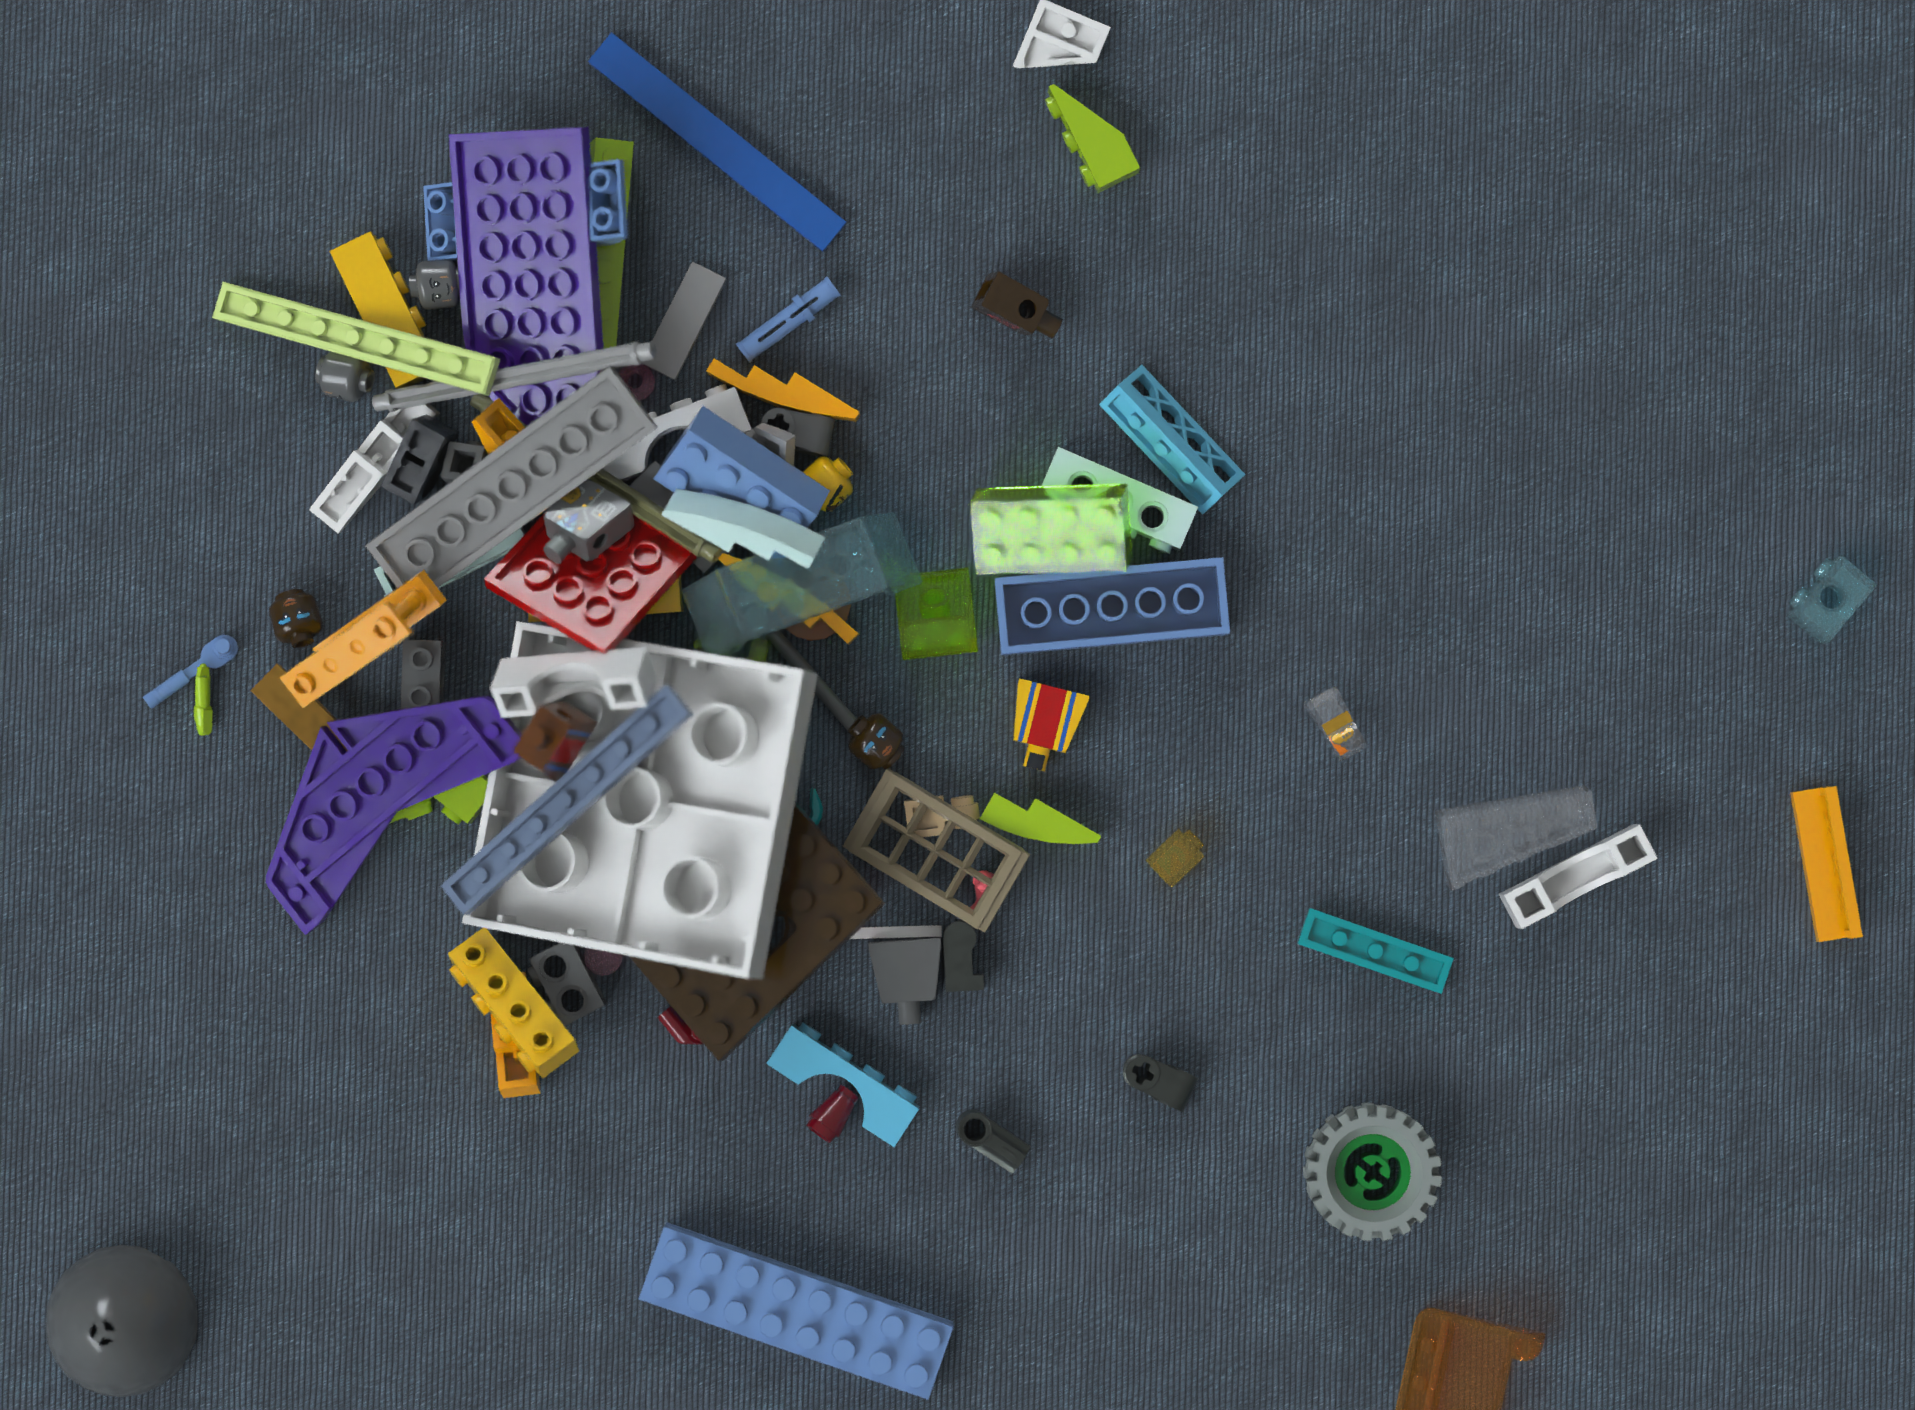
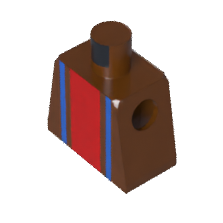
M567 701L542 705L523 731L513 752L547 777L557 782L568 772L598 722Z

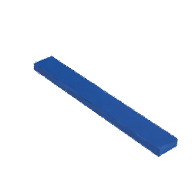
M612 32L588 60L592 67L821 252L827 249L847 224L844 219Z

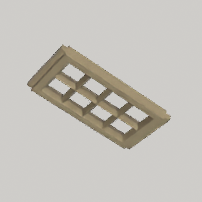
M889 768L885 770L843 844V847L852 854L984 933L989 928L1031 855L1025 849ZM899 791L920 803L907 827L886 816ZM927 808L948 820L935 845L914 833ZM881 822L902 834L889 858L868 846ZM955 826L976 837L963 862L942 850ZM909 839L931 851L917 875L896 863ZM984 842L1005 855L992 879L970 867ZM938 856L959 868L946 892L925 881ZM966 873L987 885L974 910L953 898Z

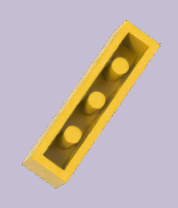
M370 231L330 251L363 321L424 337L421 328L426 326V323L417 305L410 308L404 294L410 292L401 272L393 273L388 260L393 258V255L384 237L377 240L376 236ZM386 367L397 389L412 386L426 379Z

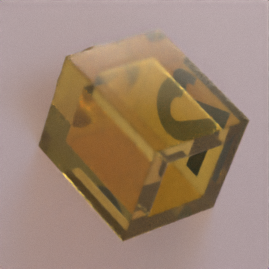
M1176 829L1144 860L1169 887L1173 888L1205 857L1199 851L1204 844L1189 829L1184 833Z

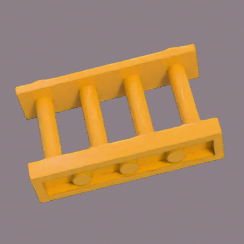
M422 570L312 648L315 653L287 671L280 679L302 708H304L413 632L410 629L412 625L436 610L447 599L427 573Z

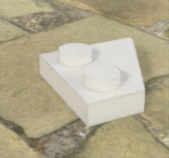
M1040 0L1013 66L1016 68L1097 63L1111 27L1047 0Z

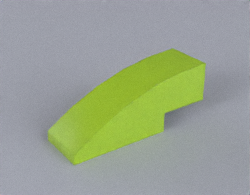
M994 793L979 818L1003 831L1049 843H1098L1101 835L1034 798L1028 811Z

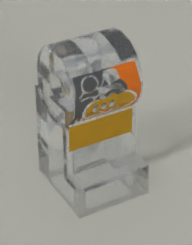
M1336 686L1326 689L1303 703L1340 762L1367 748V744L1354 723V718Z

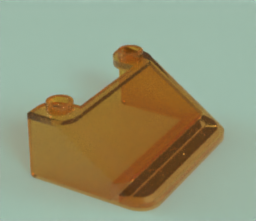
M1438 1308L1422 1310L1414 1322L1395 1410H1501L1512 1359L1531 1361L1538 1357L1542 1351L1546 1333Z

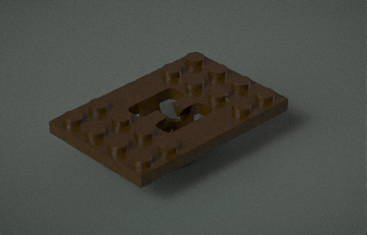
M795 801L774 916L784 917L786 928L781 942L778 943L776 948L767 953L763 979L739 977L628 956L718 1061H724L886 903Z

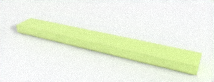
M226 282L222 283L212 317L219 321L490 396L500 359Z

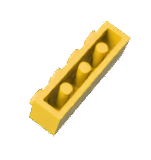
M483 927L448 953L453 964L449 971L461 987H464L466 984L470 986L475 993L471 999L484 1016L489 1012L498 1022L493 1026L506 1044L513 1041L520 1051L516 1056L529 1073L535 1069L543 1079L579 1052L575 1039L486 928Z

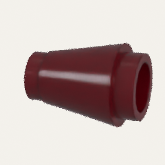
M840 1085L837 1090L809 1114L811 1119L806 1126L820 1138L831 1143L835 1137H840L859 1097L845 1086Z

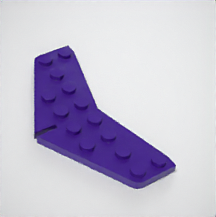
M478 696L326 722L347 748L348 752H346L326 725L320 728L266 874V883L269 890L304 935L311 933L325 921L399 810L521 759L513 751L522 733L510 717L501 718L496 702L492 697Z

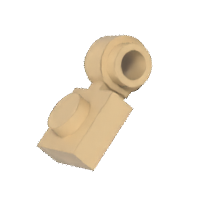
M943 795L937 796L944 801ZM973 795L951 798V805L975 820L980 818L978 802H974ZM913 799L904 801L907 825L920 804ZM927 808L914 833L921 837L939 836L948 820Z

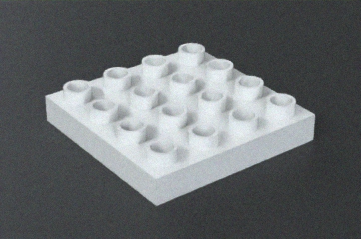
M517 621L510 658L590 652L592 650L553 627ZM623 639L614 650L647 647L657 675L650 698L665 684L671 685L694 715L470 915H463L462 923L739 977L763 979L818 674L802 669ZM591 692L573 693L551 702L550 704L570 702L598 722L570 769L639 708L610 710L608 702L604 697ZM534 715L510 717V719L523 733ZM522 758L490 772L474 855L556 782Z

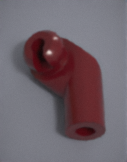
M672 1006L657 1017L679 1044H703Z

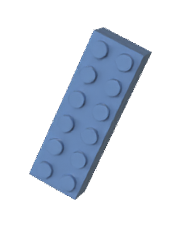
M1223 557L994 578L1001 656L1230 634Z

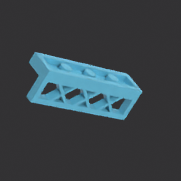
M1143 365L1139 366L1118 384L1099 404L1193 505L1198 506V510L1202 515L1246 475ZM1138 379L1148 390L1149 397L1143 396L1132 383ZM1161 410L1168 411L1174 418L1175 424L1168 423L1162 417ZM1187 438L1194 439L1200 445L1201 452L1194 451L1188 444ZM1213 465L1221 467L1230 477L1226 483L1214 472Z

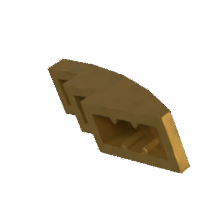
M277 663L250 690L311 750L320 728L326 725L346 752H348L347 748L326 723L339 719H336L317 699L302 708L281 681L280 677L287 671L280 664Z

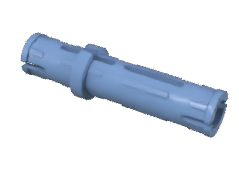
M826 276L823 281L802 296L795 295L792 298L794 302L767 320L746 338L737 342L736 345L749 363H751L754 358L779 342L806 320L809 323L815 319L814 314L841 295ZM814 298H818V300L811 304L809 307L801 311L794 318H791V316L794 313L803 308ZM783 321H786V323L783 326H781L779 329H777L763 341L759 342L760 338L769 333Z

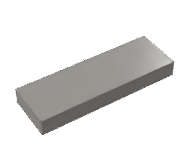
M692 261L652 340L656 346L657 356L655 359L643 361V365L676 381L727 281L725 277Z

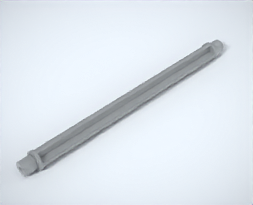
M637 341L627 345L497 369L491 392L520 385L524 386L597 372L609 366L618 368L634 364L639 365L645 360L656 358V346L653 342L640 344ZM435 381L423 385L388 389L385 393L373 395L372 404L377 412L383 410L393 412L398 409L480 393Z

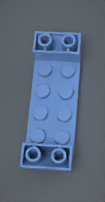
M621 159L590 163L592 168L590 169L589 203L590 241H595L597 247L615 245L628 237L624 163ZM452 182L423 186L427 260L451 259L454 262H458Z

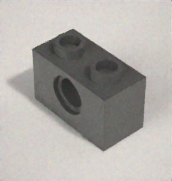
M403 640L401 709L445 702L447 642Z

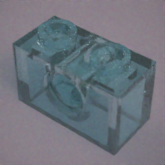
M1843 555L1835 557L1833 560L1826 558L1813 573L1817 579L1807 590L1803 586L1789 602L1793 608L1787 616L1820 644H1827L1833 639L1877 586L1874 581ZM1825 587L1833 589L1837 595V602L1833 608H1827L1821 602V592Z

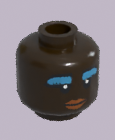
M302 589L287 590L278 594L275 597V602L269 608V616L276 639L282 643L292 644L293 648L311 645L314 642L313 637L317 636L323 629V621L316 598L304 593Z
M880 713L873 714L868 718L861 715L848 729V733L852 735L848 743L849 751L869 769H879L881 767L887 769L891 767L905 749L902 745L904 738L901 730Z

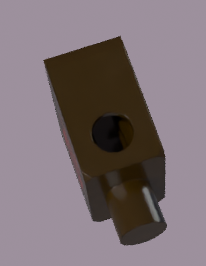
M999 271L986 275L970 307L1022 335H1031L1036 330L1053 339L1063 321L1061 317L1046 310L1050 302L1049 299ZM1020 303L1024 304L1027 308L1025 317L1019 314L1018 308Z

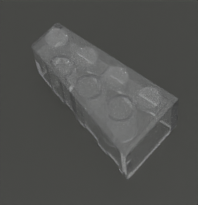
M1585 785L1435 810L1445 879L1451 891L1465 886L1464 884L1475 879L1491 875L1496 870L1512 863L1526 860L1532 857L1531 855L1547 848H1553L1597 829L1592 791Z

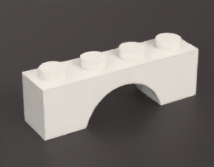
M726 384L719 385L705 392L707 398L694 403H692L691 398L680 400L670 405L671 412L658 417L655 411L648 413L657 425V428L604 466L603 469L622 482L639 477L648 468L650 453L659 439L672 431L686 429L702 406L743 433L751 430V425L736 388L728 389Z
M647 647L608 650L605 654L599 651L501 658L490 689L501 718L535 715L542 705L550 704L558 698L579 692H591L601 695L607 700L610 710L647 707L657 675Z
M1632 824L1499 893V896L1515 927L1523 929L1556 912L1575 898L1607 882L1623 877L1658 858L1641 825Z

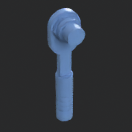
M229 635L216 637L203 647L200 659L168 678L161 685L144 695L143 699L152 709L191 682L190 679L196 676L197 667L200 664L204 663L212 669L224 666L238 653L236 640Z

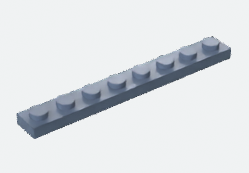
M665 684L649 699L647 707L637 709L441 885L463 915H470L694 715L671 685Z

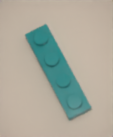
M1311 908L1308 909L1296 943L1442 994L1454 960L1452 957Z

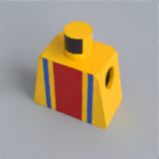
M1019 678L1013 740L1028 744L1023 766L1045 771L1050 750L1066 753L1090 696Z

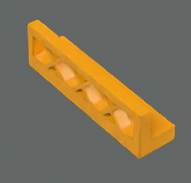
M1825 786L1790 792L1816 942L1863 937L1837 786Z

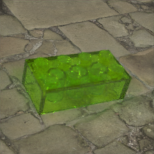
M1127 484L977 488L970 500L976 575L1128 570L1133 554Z

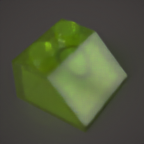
M969 568L893 576L902 660L978 652Z

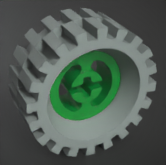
M1361 1103L1362 1106L1357 1107L1350 1105L1342 1108V1112L1335 1116L1331 1114L1325 1119V1125L1320 1130L1317 1128L1311 1136L1313 1141L1311 1146L1306 1148L1304 1155L1306 1157V1166H1303V1177L1306 1179L1307 1193L1315 1208L1324 1219L1350 1237L1353 1235L1366 1241H1372V1238H1380L1384 1241L1393 1239L1392 1235L1399 1232L1404 1235L1412 1230L1410 1228L1412 1224L1416 1221L1421 1223L1427 1217L1425 1211L1429 1205L1434 1207L1438 1198L1435 1192L1437 1187H1441L1442 1176L1439 1175L1438 1166H1441L1439 1155L1436 1154L1434 1149L1435 1144L1432 1138L1424 1131V1128L1402 1111L1384 1104ZM1365 1144H1379V1150L1375 1153H1362L1359 1157L1369 1165H1374L1377 1161V1171L1387 1179L1390 1177L1388 1160L1395 1157L1398 1165L1395 1183L1386 1193L1377 1197H1363L1364 1190L1379 1189L1383 1185L1372 1176L1367 1177L1366 1180L1363 1179L1366 1172L1355 1162L1352 1166L1354 1182L1347 1184L1344 1176L1347 1158L1356 1148Z

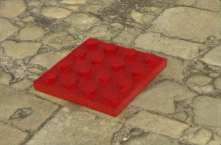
M544 513L484 578L487 589L588 649L605 654L608 650H614L697 556L669 538L662 531L655 529L633 514L635 526L594 560L586 561L570 552L561 563H555L543 551V547L550 541L546 532Z

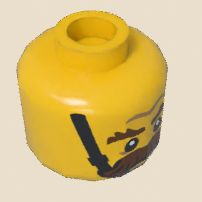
M820 456L803 471L804 474L830 490L820 509L822 511H833L853 491V485L849 480L853 472L839 457L832 461L828 457Z

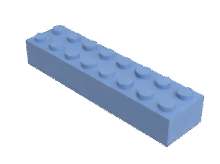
M668 1222L663 1227L639 1300L927 1400L932 1391L953 1330V1321Z

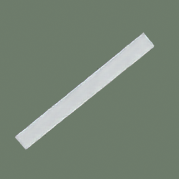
M941 925L861 927L850 939L942 937Z

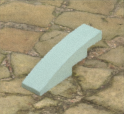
M676 489L662 513V516L727 552L731 550L734 542L769 561L775 550L808 569L825 539L824 536L790 519L753 505L693 491Z

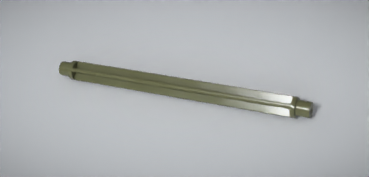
M483 394L473 395L470 401V405L480 411V414L493 403L491 398ZM600 469L588 478L630 502L634 515L655 529L662 531L697 557L702 556L712 563L719 558L722 552L720 547L662 516L664 508L604 469Z

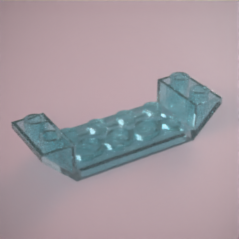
M896 513L861 516L818 532L825 539L809 569L774 550L769 561L759 555H755L719 568L684 588L682 594L705 653L726 656L744 649L745 643L884 591L886 596L921 584L922 579Z

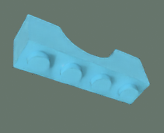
M802 1022L800 1027L792 1024L766 1064L796 1084H800L809 1077L818 1074H834L848 1080L858 1090L863 1101L864 1119L862 1127L895 1147L919 1110L920 1106L914 1103L917 1096L900 1085H897L895 1090L882 1082L885 1075L868 1064L863 1069L850 1061L853 1054L840 1045L834 1043L831 1048L818 1040L822 1034L806 1023Z

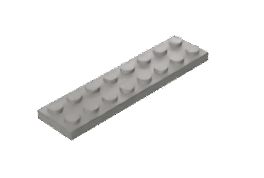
M609 366L365 546L397 588L422 570L427 573L438 588L657 428V425L616 370Z

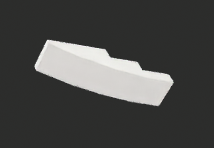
M428 403L389 412L384 420L379 421L359 449L352 452L309 510L334 531L340 533L382 485L411 420L426 414L436 418L439 412Z

